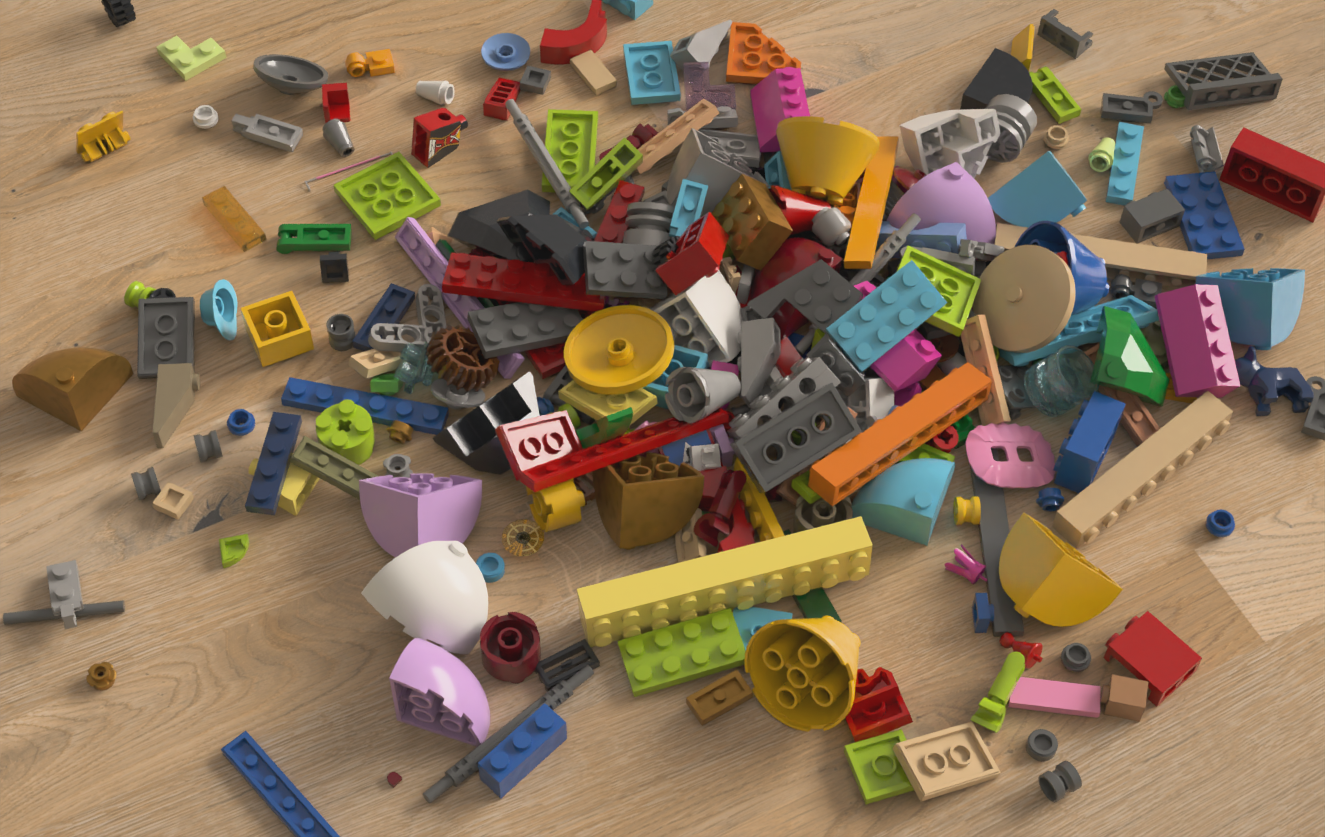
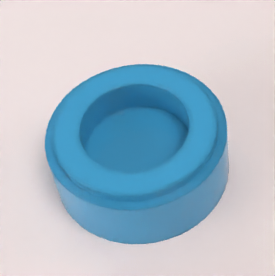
M485 553L476 561V565L479 567L485 582H496L503 577L505 564L500 555Z

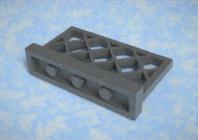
M1254 52L1166 63L1164 68L1185 96L1184 106L1187 110L1277 99L1283 80L1279 73L1271 74ZM1242 62H1250L1253 66L1244 64ZM1220 65H1226V66H1229V67H1232V68L1229 69V68H1226V67H1223V66H1220ZM1202 67V68L1208 69V70H1210V71L1208 72V71H1205V70H1202V69H1199V68ZM1238 69V70L1247 72L1248 75H1247V74H1244V73H1241V72H1238V71H1235V70ZM1178 70H1181V71L1187 72V75H1186V74H1183V73H1180V72H1177V71H1178ZM1214 72L1226 75V77L1216 75ZM1192 75L1204 78V80L1192 77Z

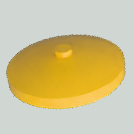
M634 305L613 306L591 314L576 325L569 334L564 346V360L571 378L586 390L606 395L629 393L652 383L667 369L674 354V340L666 320L653 310Z

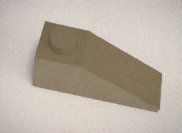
M192 363L158 364L152 432L157 448H164L194 403L195 390H200L199 374L194 373Z

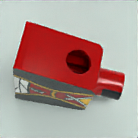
M440 108L414 117L411 155L427 168L431 167L458 148L460 131L468 127L467 119L462 114L455 116L446 108Z

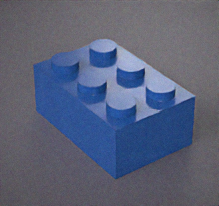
M1094 391L1089 401L1084 399L1078 413L1081 417L1074 419L1068 433L1072 436H1069L1068 439L1065 438L1060 447L1059 454L1061 455H1059L1053 471L1057 472L1055 484L1076 493L1082 492L1092 484L1115 437L1126 405L1125 403Z

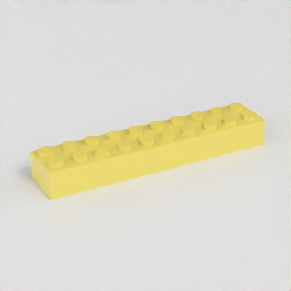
M860 516L578 588L577 596L581 624L590 647H604L613 641L626 639L727 608L734 610V608L738 607L739 610H746L753 605L763 602L773 603L786 596L794 594L804 595L811 589L820 587L831 588L837 583L848 580L858 581L869 575L873 545L863 519Z

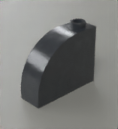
M995 48L963 93L960 110L985 109L992 98L1002 94L1017 96L1029 104L1032 94V79L1028 70L1018 59Z

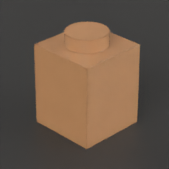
M1112 674L1108 685L1103 684L1100 695V702L1105 703L1104 715L1140 722L1146 708L1148 681Z

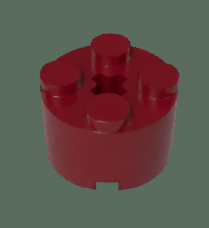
M508 612V615L500 617L496 615L484 624L480 633L483 667L491 676L498 680L513 684L523 682L525 678L535 671L537 664L541 660L540 635L535 622L522 613Z

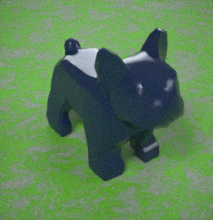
M1253 346L1248 348L1244 357L1235 360L1240 385L1248 389L1250 396L1257 405L1256 416H1268L1271 413L1270 403L1277 402L1278 397L1281 395L1286 396L1293 403V413H1304L1309 408V403L1314 398V392L1297 368L1264 367L1257 361L1256 350Z

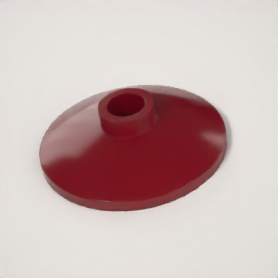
M896 167L893 170L894 177L907 190L926 176L919 169L913 172L905 168Z

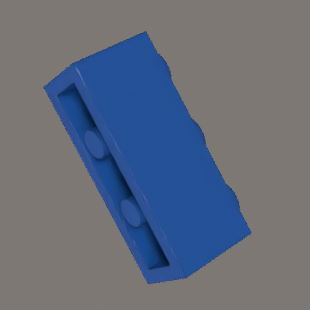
M544 703L478 762L480 780L499 798H503L567 739L566 722Z

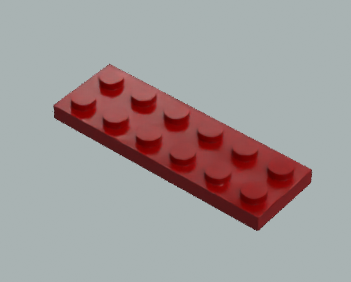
M451 253L442 282V293L595 312L604 309L606 296L586 295L585 273L575 284L562 285L546 263L536 264L517 259H499L492 256L483 257L466 253Z

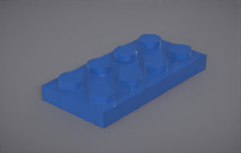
M1216 172L1166 176L1164 181L1166 189L1172 193L1185 209L1180 229L1188 251L1207 254V259L1242 256L1245 249Z

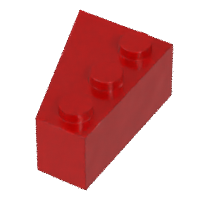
M709 211L687 227L676 242V245L679 247L675 253L670 251L666 256L668 261L658 266L655 271L672 292L678 295L704 276L710 278L718 272L720 262L723 259V253L727 248L726 244L729 235Z

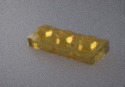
M225 186L202 197L207 209L244 252L266 241L264 231Z

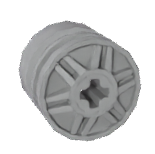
M1009 94L997 95L991 99L985 109L996 110L1001 134L996 143H992L986 156L993 161L1001 163L1011 162L1018 157L1026 141L1037 125V116L1033 108L1021 98Z
M635 202L627 206V215L629 217L626 218L625 225L632 229L624 232L623 243L658 246L672 238V236H669V228L675 207L655 202Z

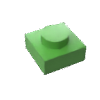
M379 374L374 376L370 381L371 392H379V394L386 396L396 394L403 386V374Z

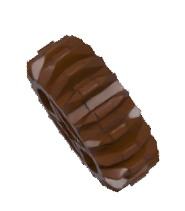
M448 325L445 329L440 328L429 341L426 352L428 357L427 364L432 366L431 372L438 373V379L447 381V386L452 384L457 390L462 387L466 392H469L471 389L478 391L480 388H485L489 385L491 380L495 378L500 363L497 359L498 356L485 359L474 333L469 327L462 329L460 325H457L455 328L451 325Z

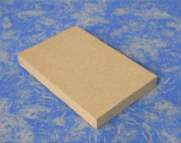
M972 721L899 742L893 747V751L920 802L995 779L1001 773Z

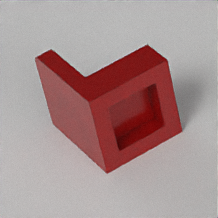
M347 82L322 84L325 123L332 119L350 122V101Z

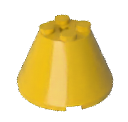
M800 116L780 121L777 126L776 135L791 190L827 201L831 205H842L847 193L878 152L879 139L870 131L848 122L840 121L839 125L823 123L824 117Z
M827 615L822 618L781 619L767 623L751 637L745 652V671L750 673L755 686L752 688L754 695L773 717L794 729L809 732L811 729H823L826 731L835 727L848 715L853 705L859 647L861 644L860 639L844 624Z

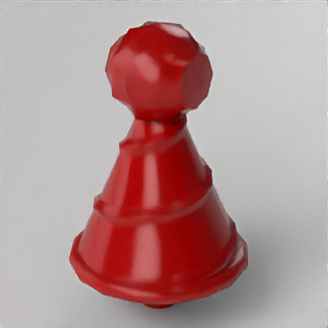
M1003 633L999 640L1001 646L1007 649L1012 647L1014 652L1023 654L1026 669H1030L1036 662L1040 663L1043 658L1040 655L1043 645L1041 643L1016 641L1011 633Z

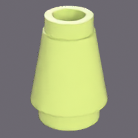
M1109 137L1103 138L1089 154L1088 160L1093 170L1104 172L1112 167L1115 141Z

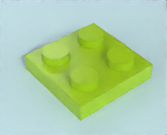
M902 729L844 746L845 756L865 805L914 790L893 751L896 743L906 741Z

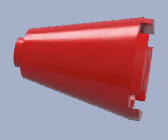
M771 185V188H768L793 230L790 235L812 231L813 217L825 207L832 208L827 201L777 185Z

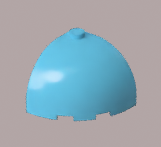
M1047 151L988 197V200L994 212L1002 219L1013 225L1029 228L1039 221L1057 223L1069 214L1075 217L1086 208L1083 203L1087 201V198L1052 152Z
M920 458L892 465L867 482L859 490L851 502L852 518L861 516L866 526L928 546L954 473L955 462L935 458Z

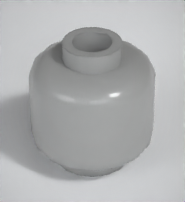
M825 207L813 217L812 232L824 245L828 247L834 244L841 246L849 239L850 235L848 232L851 228V222L838 208L833 207L829 209Z

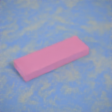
M1020 677L1008 700V707L1098 718L1100 715V686Z

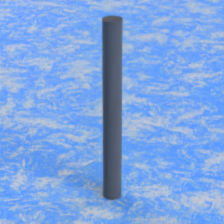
M120 600L83 604L84 609L76 611L75 615L76 617L125 612V602ZM52 608L3 613L4 625L62 619L61 615L55 616L53 614Z

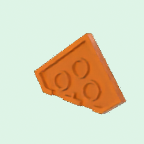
M732 22L726 82L758 84L775 69L786 67L801 69V62L796 57L791 58L786 54L785 48L772 37L770 39L766 37L758 25Z

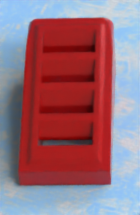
M499 77L483 103L484 116L508 121L510 112L505 103L509 99H513L516 102L521 91L520 82Z

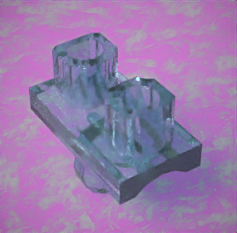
M408 342L401 351L400 358L403 360L398 365L394 377L406 383L404 391L410 395L416 383L422 382L423 385L429 386L435 380H438L439 374L431 372L432 366L427 364L428 357L426 352L429 346L427 342L421 348Z

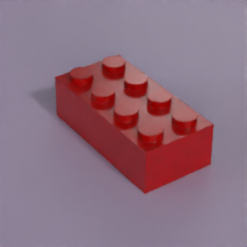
M1243 127L1231 145L1219 180L1314 223L1325 204V163Z

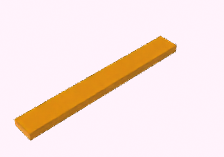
M899 136L877 137L880 142L879 150L865 170L844 258L845 269H872L898 152Z

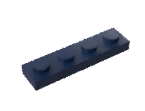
M273 412L245 503L246 512L275 516L290 465V459L293 455L302 424L301 415Z

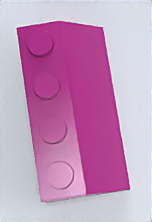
M793 67L775 69L750 90L760 152L781 151L776 135L778 123L787 118L810 116L801 69Z
M868 281L854 285L863 294L862 299L877 288ZM915 329L871 364L870 367L896 392L925 379L942 355L930 341L926 340Z
M1195 284L1155 295L1175 396L1199 398L1209 391L1216 398H1222L1240 387L1218 285Z

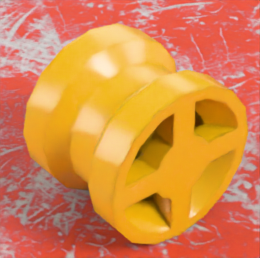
M972 496L970 499L954 498L953 515L955 525H962L964 522H970L973 525L980 524L981 505L978 496Z

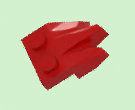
M879 667L875 670L874 675L869 677L864 669H857L854 701L850 712L845 717L855 742L885 734L913 722L891 671Z

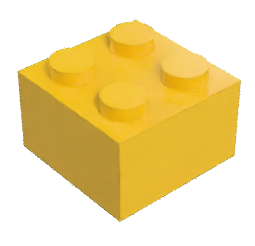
M293 291L240 308L245 329L262 367L314 350L311 330Z

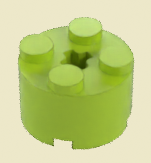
M343 400L338 404L328 407L316 418V433L319 444L357 465L364 463L370 458L373 453L375 436L371 416L363 407L355 404L352 400Z

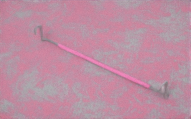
M391 151L390 153H387V154H384V155H381V156H377V157H374V158H371V159H368V160L359 162V163H357V164H354V165H351V166H348V167H345V168H342V169H339V170H336V171H333V172H330V173H327V174L318 176V177H316V178H314V179L305 181V184H306L308 190L310 191V187H309V185L307 184V182H310V181H313V180H316V179H320V178H323V177H326V176H329V175L338 173V172H340V171H343V170H346V169H349V168H352V167H355V166H358V165H361V164H364V163H367V162H370V161L379 159L380 157H383V156H386V155H389V154L393 155V153H392V151Z

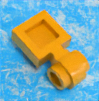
M390 49L365 52L366 59L359 53H351L345 60L347 72L353 77H360L366 71H369L370 77L395 73Z

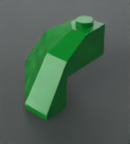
M1103 306L1096 333L1102 334L1090 383L1137 395L1143 402L1162 407L1169 378L1131 313Z

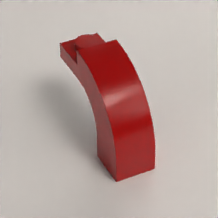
M592 0L588 17L579 27L571 30L544 29L540 43L541 63L554 65L570 64L571 58L589 50H592L595 54L602 47L607 38L606 11L602 10V0Z

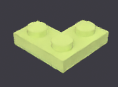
M175 36L156 47L158 54L185 81L226 58L225 50L212 38L190 49L178 36Z

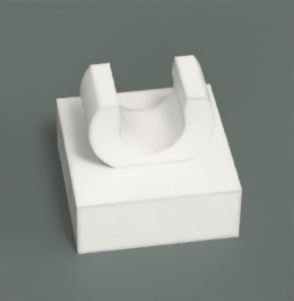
M719 444L689 447L690 465L696 470L701 471L721 467Z

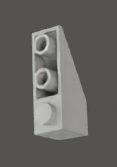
M725 21L678 41L670 57L687 77L697 73L702 74L710 67L709 63L712 57L719 51L718 47L721 41L728 35L727 31L732 21Z
M774 318L741 322V332L738 333V345L741 349V357H738V369L741 373L739 397L743 398L749 408H751L749 406L750 403L762 391L781 354L780 328Z

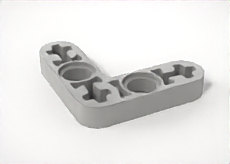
M424 284L418 289L415 302L419 325L375 324L369 333V345L380 351L426 353L432 332L436 334L440 328H446L442 294L438 287ZM427 296H429V298L432 300L431 305H428L429 301ZM433 315L438 319V321L430 322L425 318V316ZM405 334L410 335L415 341L406 342L401 336Z

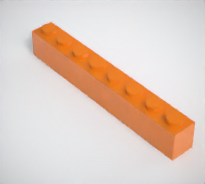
M969 362L959 368H954L946 377L940 381L933 382L924 392L915 394L909 402L903 406L896 407L891 414L882 420H876L870 428L856 435L843 446L837 447L822 460L815 461L809 470L808 487L831 506H834L987 401L993 380Z

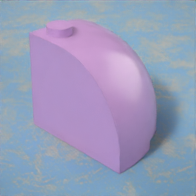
M957 162L940 168L920 179L900 198L887 218L891 226L900 229L908 218L915 213L921 218V221L913 230L929 228L938 223H966L967 240L994 244L996 237L995 218L985 192L977 181Z
M432 473L410 474V478H393V475L359 480L362 513L374 539L387 553L394 557L415 546L432 541H458L463 544L471 533L479 515L482 500V480L458 475H450V478H434Z
M420 638L413 639L400 655L389 677L397 721L476 747L485 741L490 726V708L480 682L462 661L445 649Z

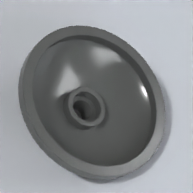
M269 54L257 57L253 63V69L260 79L286 95L314 91L321 88L322 84H326L328 81V72L323 67L295 56Z

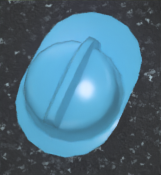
M225 279L218 280L214 288L205 291L201 295L200 312L204 323L208 326H216L220 334L230 341L235 339L237 334L236 314L238 302L235 290L229 281Z

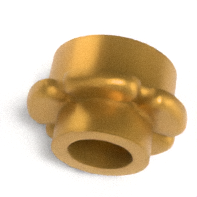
M393 420L391 426L386 429L390 433L389 438L394 442L404 444L405 441L412 440L413 428L404 422Z
M109 662L95 663L88 669L89 675H87L86 680L90 686L103 691L113 686L117 673Z

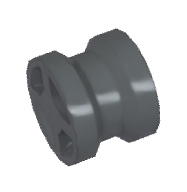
M216 430L210 431L208 435L204 436L200 434L194 435L200 462H205L209 457L213 456L216 458L223 457Z
M153 467L147 468L144 473H131L139 500L145 499L150 494L159 495L161 489Z

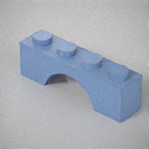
M882 221L876 251L890 237L894 230H899L891 226L889 221ZM938 223L929 228L912 230L906 237V242L892 258H901L900 250L906 246L925 247L959 254L960 240L967 239L966 223Z

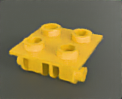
M123 111L108 113L102 117L101 121L93 125L88 123L76 132L77 154L80 153L84 162H93L101 158L102 154L104 156L107 155V151L102 143L103 141L110 152H113L114 148L117 150L128 144L127 141L131 140L127 131L123 132Z

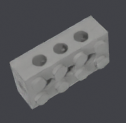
M820 357L801 358L790 368L792 373L789 376L787 375L784 378L781 376L770 386L772 391L768 395H760L750 403L751 410L743 415L740 413L729 422L731 428L726 433L736 441L757 428L759 418L765 423L780 414L781 411L778 407L780 399L784 403L783 412L823 386L833 383L837 387L841 381ZM800 381L804 384L803 393L799 389Z

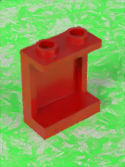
M1149 611L1140 618L1134 616L1125 626V631L1120 635L1118 633L1113 634L1105 644L1107 650L1103 657L1107 662L1115 658L1139 680L1148 681V688L1151 690L1148 700L1156 707L1196 672L1202 660L1200 655Z

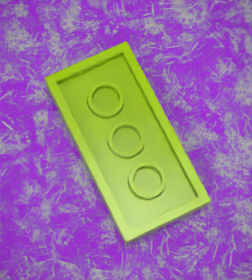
M548 109L545 147L568 185L572 188L595 166L598 111ZM543 172L542 192H555Z
M731 608L617 641L634 697L745 665L746 651Z

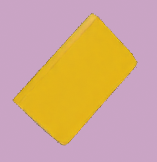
M1029 24L1012 40L1011 55L1018 59L1028 72L1032 60L1034 24Z

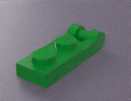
M282 224L278 228L280 239L277 241L276 250L281 254H288L291 251H350L351 224Z

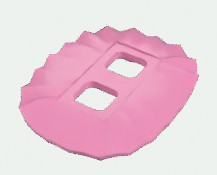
M1004 422L1000 424L990 423L986 426L978 425L969 432L966 440L967 458L975 475L985 483L999 488L1026 489L1044 486L1054 479L1055 456L1051 452V444L1044 440L1041 432L1032 430L1030 426H1019L1016 423L1008 425ZM991 448L1003 449L1007 461H995ZM1017 448L1028 449L1033 462L1021 461L1018 457Z

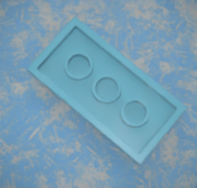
M911 260L827 327L825 331L834 342L838 343L837 346L859 372L862 373L946 305L947 301Z

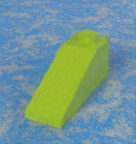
M624 137L569 192L588 210L617 187L620 180L624 181L643 163V155Z

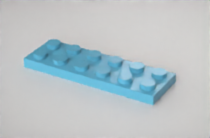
M1129 295L1072 315L1061 333L1049 344L1036 351L1014 353L998 348L999 356L1014 366H1025L1032 360L1050 358L1055 353L1061 351H1072L1086 343L1100 342L1102 334L1096 333L1103 306L1131 313L1139 328H1145L1149 326V323L1159 321L1158 311L1138 298Z

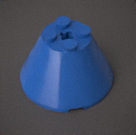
M1052 221L1034 223L1024 231L1015 244V247L1037 245L1055 254L1062 251L1067 253L1068 266L1075 282V303L1071 316L1094 307L1102 297H1106L1109 293L1104 259L1097 257L1060 224Z

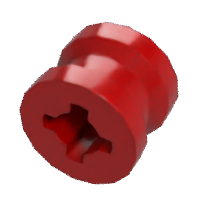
M950 425L925 444L949 453L957 445L959 436L956 429Z

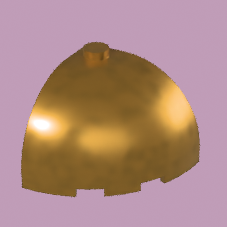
M75 347L54 351L32 361L13 377L12 385L18 398L82 432L134 373L129 361L116 353L97 348Z
M647 452L646 456L636 455L593 471L595 499L600 518L607 533L620 549L627 550L634 549L636 546L655 544L668 539L680 531L695 514L703 494L704 476L684 462L680 463L679 466L669 462V456Z

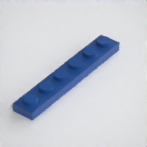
M289 377L281 397V402L284 406L320 413L343 400H352L355 404L367 410L371 416L372 423L391 426L393 420H398L411 426L413 431L434 435L444 430L449 415L448 407Z

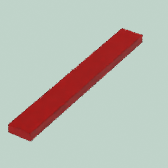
M719 408L695 423H688L684 420L679 421L675 417L668 418L521 471L519 473L520 482L533 492L543 490L729 422L728 412Z

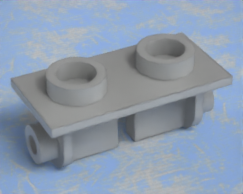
M1200 125L1193 126L1190 131V137L1192 138L1191 141L1199 172H1212L1223 167L1224 164L1214 128L1211 127L1205 130Z

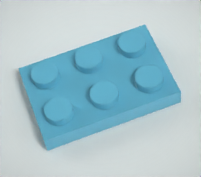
M672 41L623 44L631 105L681 101L676 63L670 57L673 51Z

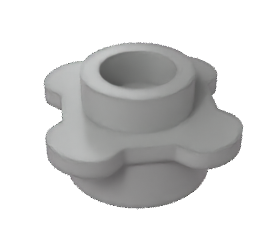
M394 454L383 461V466L387 470L385 476L393 475V478H410V474H413V471L409 468L411 463L410 457Z

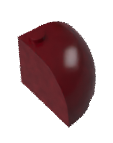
M805 238L786 239L762 270H756L751 285V300L821 259L839 273L844 259L815 241ZM785 302L772 316L780 328L781 340L809 322L806 317L788 302Z

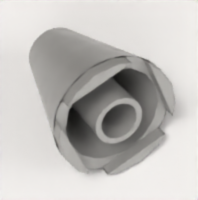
M681 367L671 372L666 380V385L669 384L668 393L665 394V400L669 411L676 419L695 423L735 399L740 393L741 385L738 377L732 372Z

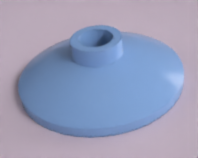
M501 33L490 37L484 42L481 48V55L483 61L491 68L502 71L514 70L523 66L528 61L530 46L519 35Z

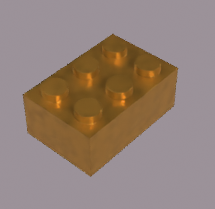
M741 174L736 182L731 185L729 191L711 213L729 235L727 243L737 261L758 270H762L793 231L766 184L745 174Z

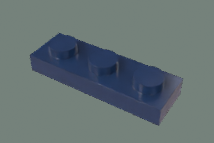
M391 283L353 339V348L364 352L374 349L368 342L369 333L373 325L378 323L399 324L415 300V292Z

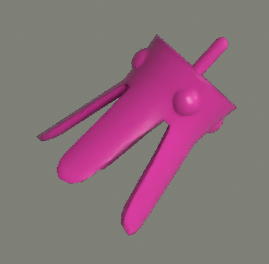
M962 544L961 547L966 554L957 548L954 549V554L956 555L955 560L964 568L949 562L944 564L946 570L965 577L973 585L980 578L987 581L982 576L986 566L976 561Z

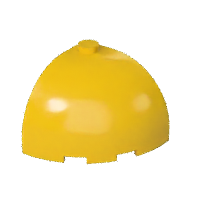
M1023 513L1014 524L1003 545L999 561L1000 581L1004 591L1016 603L1014 609L1025 618L1031 615L1043 623L1058 627L1081 624L1103 612L1123 590L1100 568L1095 567L1086 560L1085 556L1069 543H1064L1050 529L1026 513Z

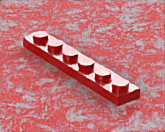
M622 180L619 181L595 237V242L623 243L624 232L630 229L625 225L626 218L629 217L627 215V206L631 203L641 202L645 193L643 186ZM578 309L583 319L595 312Z

